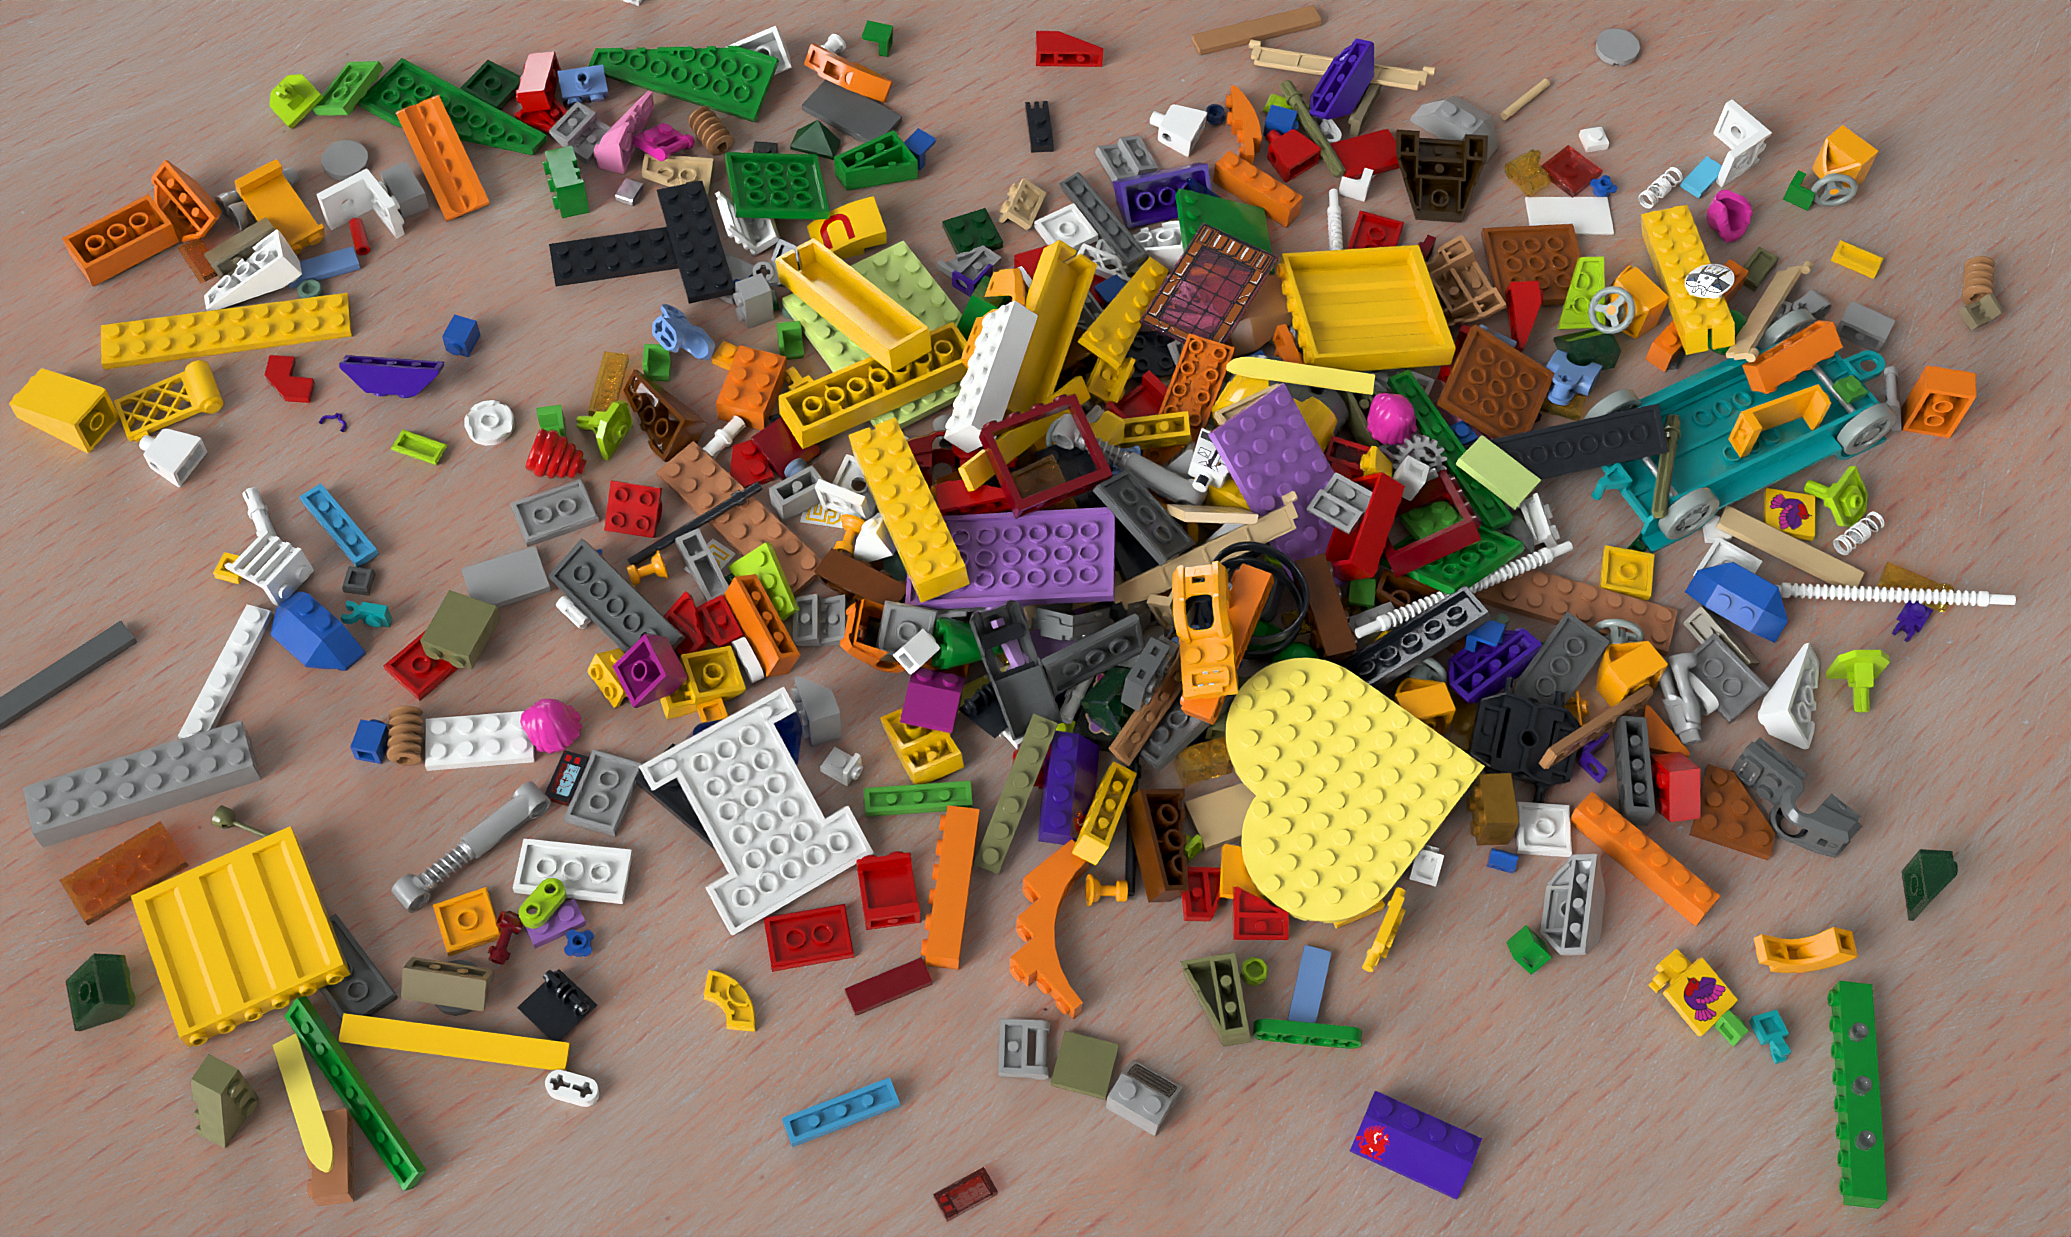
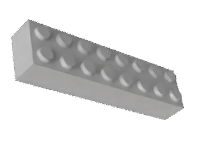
M241 720L23 787L32 834L44 848L261 779L250 736Z

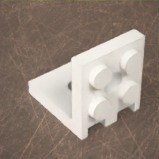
M1730 100L1725 104L1713 133L1732 149L1725 158L1716 183L1720 187H1724L1759 163L1760 159L1757 158V155L1764 151L1766 147L1764 140L1772 134L1770 130L1734 100Z
M367 168L317 194L326 224L331 230L373 209L396 239L405 235L402 227L405 222L398 212V209H400L398 201L394 196L390 197L384 183L382 181L378 182Z
M846 454L833 483L818 479L815 490L824 510L832 509L839 512L841 516L848 514L867 521L874 516L877 505L867 483L866 487L861 491L853 489V485L857 481H864L866 483L855 457Z

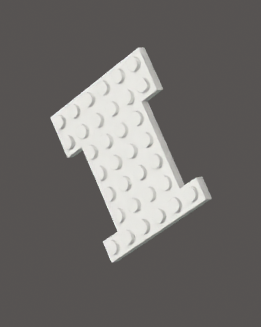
M785 687L777 689L639 766L651 790H655L677 778L727 869L728 874L705 886V889L731 935H735L855 865L858 859L874 853L849 806H845L824 818L779 735L774 723L797 711Z

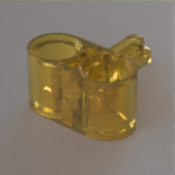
M1533 149L1505 164L1504 168L1508 178L1529 197L1550 185L1548 173L1538 164L1541 152Z

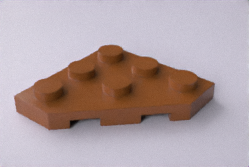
M1708 764L1705 768L1700 788V819H1693L1689 835L1768 860L1771 856L1776 833L1733 771Z

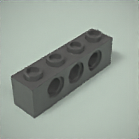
M1620 716L1613 729L1620 814L1633 825L1647 826L1655 814L1646 717Z

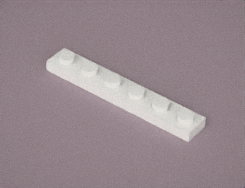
M246 605L178 734L179 739L216 728L273 618L270 610Z

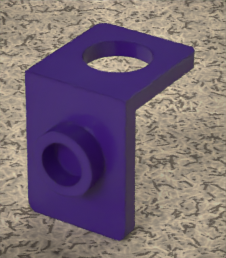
M988 264L974 281L954 270L952 272V286L971 297L985 275L990 278L992 277L993 265ZM958 279L962 280L967 285V288L963 287Z
M1607 732L1597 741L1593 739L1582 749L1584 752L1577 763L1598 783L1603 781L1608 770L1593 755L1605 745L1610 736ZM1590 763L1598 769L1599 773H1596L1591 768Z

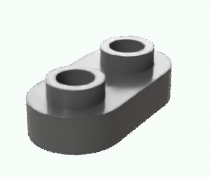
M1274 576L1275 582L1259 617V620L1270 622L1275 618L1284 587L1283 583Z

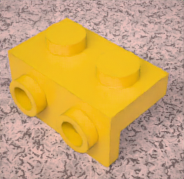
M1098 357L1086 384L1090 396L1104 403L1111 401L1113 404L1119 402L1125 394L1124 386L1127 380L1134 373L1135 368L1133 366L1136 360L1124 358L1122 364L1115 369Z
M620 648L596 653L588 668L590 677L595 681L614 708L619 707L624 697H627L613 668V665L625 654Z

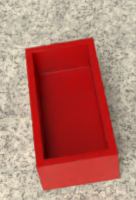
M1383 472L1351 479V481L1371 491L1372 495L1362 523L1350 535L1334 526L1325 552L1326 559L1333 566V577L1342 582L1374 577L1379 568L1378 563L1387 545L1386 540L1394 524V517L1402 501V494L1405 488L1404 485Z

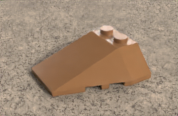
M1463 234L1442 245L1437 250V254L1429 262H1425L1448 326L1484 319L1507 307L1497 288L1491 286L1476 262L1474 252Z
M1269 274L1263 277L1248 303L1244 304L1243 311L1227 334L1224 342L1228 346L1235 347L1234 359L1254 354L1262 349L1265 343L1273 339L1278 325L1286 324L1288 329L1293 326L1292 313L1288 312L1287 297L1282 293V280L1277 277V274ZM1248 275L1228 276V279L1242 285ZM1220 276L1205 280L1202 284L1204 289H1199L1198 294L1203 303L1207 304L1214 297V294L1208 291L1217 293L1219 290V296L1214 298L1212 305L1218 316L1223 317L1231 304L1223 298L1232 301L1241 287L1229 280L1224 282V278ZM1203 281L1198 282V283H1195V284L1199 286V285H1201V283H1202Z

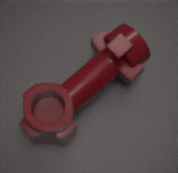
M502 911L497 918L496 926L502 928L496 947L490 946L488 950L490 954L488 960L493 963L504 965L505 961L509 960L511 953L507 951L511 935L512 933L519 934L523 927L519 914L512 911Z

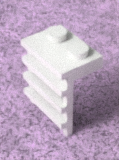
M721 192L715 193L727 234L730 238L734 236L736 243H742L745 250L750 249L751 254L756 256L778 242L780 236L774 218H735L733 202Z
M1534 493L1533 497L1525 499L1516 509L1505 504V507L1512 511L1522 509L1526 524L1533 535L1534 546L1544 542L1547 548L1550 549L1558 545L1557 539H1560V535L1556 525H1551L1550 519L1553 518L1549 504H1543L1538 493ZM1497 529V532L1504 534L1503 530Z
M259 529L256 533L259 537L233 564L228 562L225 567L262 587L271 602L278 606L292 596L298 587L313 573L314 569L302 549L294 548L289 542L285 543L279 537L271 536L268 531H261Z

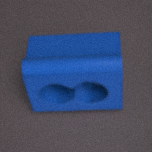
M1492 848L1489 852L1486 867L1513 874L1519 855Z

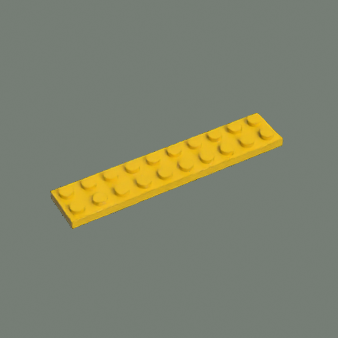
M348 293L101 325V364L104 370L352 337Z

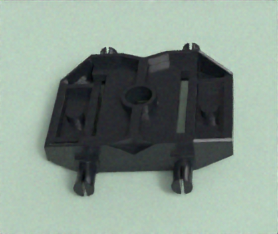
M1506 677L1502 693L1479 700L1467 754L1485 766L1483 771L1486 774L1511 773L1512 779L1534 784L1536 789L1532 802L1544 803L1546 790L1552 786L1570 782L1576 751L1549 769H1544L1539 762L1549 747L1582 726L1569 709L1564 708L1567 693L1556 691L1553 705L1534 702L1514 694L1517 679ZM1506 708H1508L1510 712L1500 758H1497L1496 754ZM1524 732H1528L1533 736L1534 742L1532 746H1527L1523 743L1522 735Z

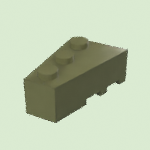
M1374 388L1373 395L1337 390L1349 410L1346 424L1356 443L1368 447L1376 446L1377 448L1384 445L1378 440H1374L1372 433L1367 430V417L1373 398L1379 393Z
M1236 953L1180 961L1182 972L1223 1047L1250 1043L1251 1039Z
M208 1054L191 1078L193 1101L198 1103V1109L195 1110L194 1115L195 1118L200 1120V1125L196 1127V1133L226 1148L246 1117L254 1113L259 1097L237 1068Z

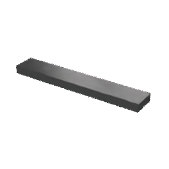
M1079 172L1059 183L1062 191L1076 205L1129 271L1149 258L1145 249Z
M119 621L1 696L0 730L137 643L135 637L123 622Z

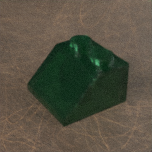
M1596 328L1557 336L1553 339L1557 349L1568 353L1566 357L1569 362L1578 366H1587L1594 362L1603 365L1601 371L1615 368L1621 353L1614 335L1602 333Z
M1111 667L1080 702L1091 721L1115 739L1135 709L1121 702L1125 679L1131 669Z
M1920 849L1901 871L1908 921H1914L1957 876L1958 865L1953 859L1952 851Z
M94 953L65 981L75 1031H83L121 1019L135 1006V993L132 991L130 969L127 966L125 955Z

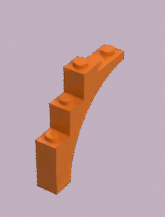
M1073 839L1023 878V894L1033 904L1017 916L1016 932L1023 941L1029 942L1010 957L1009 970L1018 982L1023 981L1027 986L1037 980L1038 988L1045 995L1049 993L1052 996L1059 1011L1075 1019L1082 1012L1083 1002L1070 987L1060 967L1055 948L1054 931L1056 917L1063 899L1073 884L1089 869L1088 861L1072 853L1076 843Z

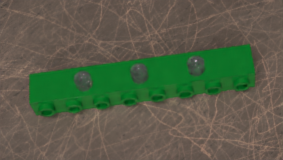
M1838 981L1829 990L1827 1002L1832 1009L1829 1030L1833 1032L1834 1041L1831 1045V1057L1835 1059L1832 1082L1833 1085H1836L1837 1095L1834 1099V1110L1838 1112L1835 1134L1836 1138L1840 1140L1837 1164L1841 1167L1842 1177L1839 1181V1193L1843 1195L1844 1205L1878 1209L1888 1199L1873 986L1866 983Z

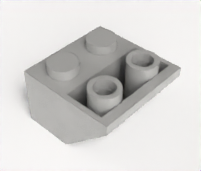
M794 677L795 687L791 688L794 700L792 702L797 709L795 711L796 716H800V728L803 737H809L811 746L842 738L840 711L833 691L803 677Z

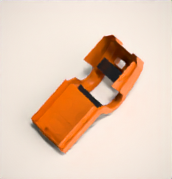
M867 599L856 601L846 609L848 618L844 638L840 640V646L853 657L879 671L887 673L905 671L898 661H882L881 658L888 652L875 648L884 605ZM858 629L861 630L860 637H857ZM931 657L920 668H928L932 671L946 674L951 673L966 679L969 664L940 670L932 666Z

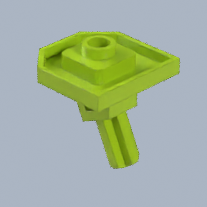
M287 75L271 91L269 106L289 128L293 129L324 96L304 75Z
M623 400L612 402L606 412L596 411L593 416H578L576 419L578 429L593 430L596 434L601 456L608 461L633 426L628 402Z
M1849 466L1839 481L1833 483L1830 487L1813 480H1808L1805 484L1804 492L1823 499L1824 506L1831 509L1838 526L1851 527L1859 522L1866 512L1868 493L1856 466Z
M1881 649L1853 650L1836 657L1825 672L1826 678L1847 679L1849 687H1853L1854 712H1869V687H1874V679L1879 677L1890 663L1889 655Z

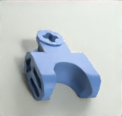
M662 304V314L652 324V333L657 341L667 351L677 353L679 347L690 352L695 358L708 361L715 348L714 341L701 327L692 325L679 309L669 304Z
M1557 349L1546 366L1547 369L1555 373L1552 381L1553 385L1548 391L1547 398L1555 404L1568 405L1576 393L1589 396L1598 382L1603 365L1594 362L1587 366L1572 364L1567 360L1566 356L1568 353Z

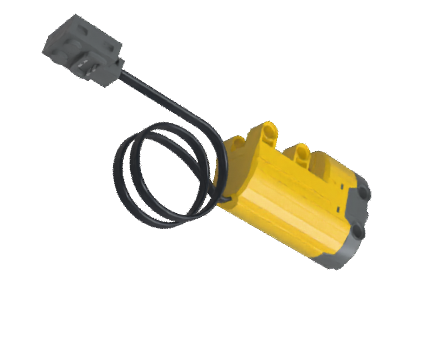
M1252 355V356H1249V357H1256V358H1263V359L1283 361L1281 358L1276 357V356H1266V355ZM1237 374L1232 375L1211 409V417L1217 428L1220 425L1214 418L1216 411L1276 383H1284L1325 456L1331 436H1338L1349 416V410L1344 400L1335 389L1251 378ZM1232 476L1228 478L1221 488L1212 485L1208 486L1209 491L1202 506L1241 507L1251 511ZM1198 522V524L1217 531L1225 524ZM1252 541L1234 543L1220 551L1213 561L1220 562L1226 556L1235 552L1251 551L1241 557L1228 559L1221 564L1226 569L1229 568L1228 573L1241 566L1242 563L1271 573L1289 589L1296 601L1299 617L1289 628L1274 635L1252 636L1248 645H1269L1280 642L1287 637L1289 638L1271 649L1260 651L1246 650L1242 659L1260 660L1276 656L1295 641L1301 630L1310 601L1307 580L1297 564L1286 554L1270 546L1269 542L1265 544ZM1266 554L1285 565L1298 580L1303 592V598L1296 584L1286 573L1273 564L1256 557ZM1202 601L1199 603L1197 611L1199 628L1207 627L1203 613L1211 626L1214 621V616L1208 606V602ZM1194 603L1186 604V615ZM1175 624L1166 637L1161 635L1158 640L1153 637L1149 639L1125 679L1121 702L1140 712L1144 703L1149 705L1156 692L1154 689H1159L1178 654L1180 645L1171 641L1176 633Z

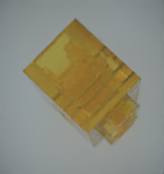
M1226 736L1186 747L1175 757L1174 767L1182 787L1232 773L1233 764L1230 756H1228Z

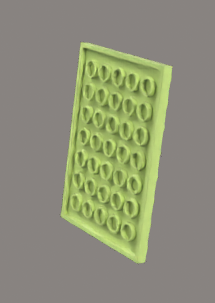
M904 241L851 265L854 270L926 325L929 331L950 322H954L956 326L958 325L962 314ZM794 293L782 298V305L794 321H800L801 330L833 372L871 357ZM962 380L869 421L874 426L896 417L900 428L903 429L954 403L962 388L960 386Z

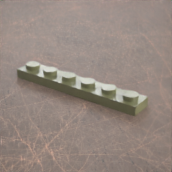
M1036 714L1032 715L973 865L999 875L1058 723Z

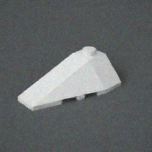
M1179 221L1162 223L1161 228L1150 231L1148 227L1142 228L1141 232L1133 235L1148 253L1149 257H1152L1169 269L1168 272L1174 271L1184 255ZM1103 239L1097 241V249L1117 256Z
M278 229L259 241L253 247L255 252L246 261L241 259L231 276L225 275L204 295L207 311L219 310L281 289L289 283L295 282L302 275L299 259Z
M879 512L862 525V530L856 539L853 557L859 562L864 560L869 563L892 556L896 551L894 542Z
M1810 643L1802 646L1764 697L1761 708L1758 711L1759 722L1764 725L1769 735L1802 749H1809L1815 730V723L1810 720L1811 711L1816 710L1817 703L1814 701L1813 689L1818 688L1820 661Z

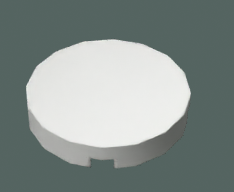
M495 400L482 401L475 404L470 409L471 411L468 415L466 414L465 429L470 439L486 446L496 445L505 441L512 435L515 428V419L511 409L507 405L504 406Z

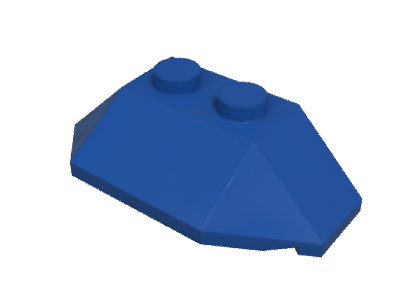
M1735 562L1697 570L1685 590V593L1708 609L1747 631L1774 643L1788 622L1779 587Z
M296 591L289 599H286L276 607L271 636L305 667L347 671L366 655L363 648L346 627L310 594Z

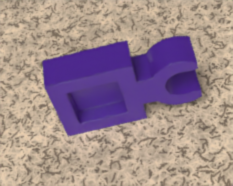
M1909 600L1896 620L1900 622L1895 626L1892 634L1896 635L1899 630H1902L1907 634L1904 641L1909 642L1915 631L1919 633L1933 610L1920 604L1918 601L1912 603Z

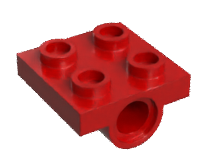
M611 480L604 531L656 538L657 525L660 523L663 508L661 500L662 488Z

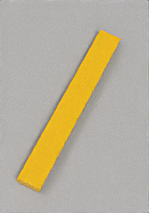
M1077 376L1042 403L1044 405L1051 403L1054 398L1063 394L1067 396L1076 394L1080 405H1082L1091 397L1082 376ZM1064 410L1008 431L996 438L995 441L1006 465L1044 436L1056 419L1064 414H1071L1070 410ZM984 449L958 468L968 491H975L995 475Z
M343 1013L338 1041L567 1071L571 1043L346 1013Z

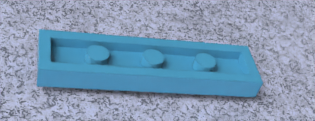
M321 483L299 496L303 505L355 567H360L379 555L375 546Z
M889 1077L783 1117L782 1122L791 1146L795 1147L900 1107V1102Z

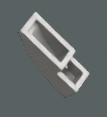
M699 528L675 538V544L706 601L708 602L721 594L724 595L729 586Z

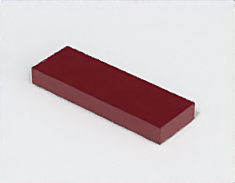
M921 957L845 988V994L855 1016L928 987L932 985V979Z

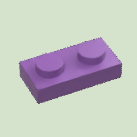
M571 899L561 904L543 926L536 929L527 928L526 926L525 928L536 949L566 935L569 930H577L586 926V922L575 899Z

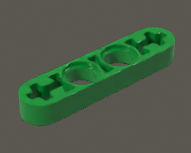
M1258 1019L1254 1021L1253 1037L1262 1041L1355 1049L1362 1046V1030L1357 1027L1275 1019Z

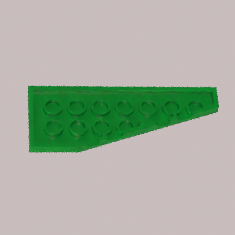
M692 46L658 47L657 49L637 47V49L623 50V48H595L588 67L603 65L605 77L699 106H707L709 109L756 123L779 60L778 58L739 46H728V48H716V46H707V48H693Z
M403 58L384 74L358 102L359 107L394 126L402 127L395 113L396 111L439 95L459 139L462 141L533 156L547 142L546 134Z

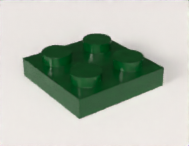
M487 60L460 89L501 110L516 95L521 76Z
M986 208L942 221V227L956 255L970 252L974 248L983 245L991 251L1003 248V241Z

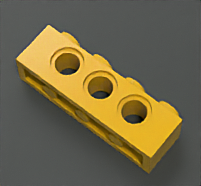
M1185 411L1123 419L1125 420L1123 443L1115 446L1120 448L1139 446L1140 450L1189 444L1192 442L1189 413ZM1097 422L1089 423L1091 429L1095 426Z
M1114 761L1112 762L1099 783L1073 848V854L1094 865L1099 862L1110 845L1137 773Z

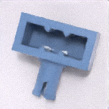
M603 65L557 71L563 104L568 103V105L573 106L577 101L582 103V101L586 100L601 102L605 100L604 98L609 97Z

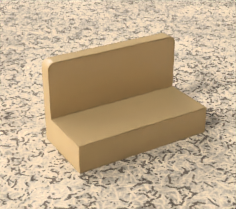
M1173 589L1169 597L1150 594L1146 602L1160 626L1164 627V631H1170L1174 625ZM1195 604L1192 605L1186 615L1189 627L1197 611Z

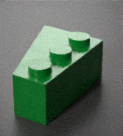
M894 130L834 157L835 176L846 191L918 179V160Z
M567 146L545 151L546 161H542L545 175L550 174L551 177L547 179L550 193L555 192L556 195L552 196L555 210L560 209L562 218L590 213L584 181L580 176L581 172L577 165L573 147Z
M986 275L971 295L957 325L966 341H968L976 317H983L992 309H999L1001 306L1007 305L1010 300L1008 295L984 297L991 280Z

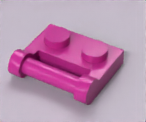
M665 123L637 134L633 139V145L659 161L668 159L671 154L682 149H690L695 144L694 138L691 135H683Z

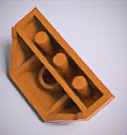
M164 160L151 177L156 204L172 223L176 235L181 242L185 243L204 237L218 220L222 210L196 180L171 162Z

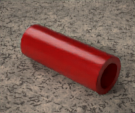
M352 218L348 224L356 253L361 256L367 255L370 252V246L363 220L361 218Z

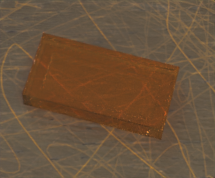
M200 238L177 247L200 284L218 276L204 256L208 249Z

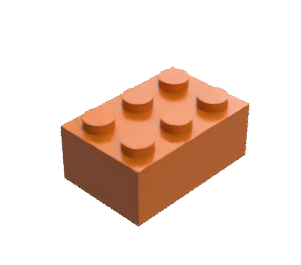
M740 345L716 401L718 420L730 422L734 416H738L744 421L746 427L763 430L768 424L769 417L772 414L787 376L785 370H787L786 356Z
M1926 365L1901 407L1902 431L1950 438L1976 398V373Z

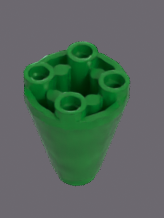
M948 617L937 619L932 636L935 638L940 649L932 656V666L934 668L946 670L982 660L969 623ZM1001 645L993 647L995 657L997 654H1003L1004 650Z

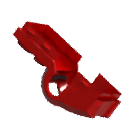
M946 430L933 431L929 434L906 440L929 489L932 486V470L937 463L949 464L953 473L958 471L959 467L982 449L978 448L966 453L952 444V450L945 448L932 450L934 439L939 436H945ZM1018 456L1008 463L1007 467H1017Z

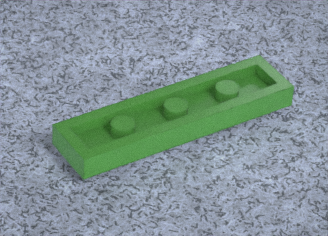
M970 781L864 788L866 817L947 811L948 805L973 808Z

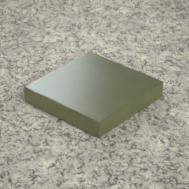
M1064 1031L1050 1086L1105 1100L1119 1044Z

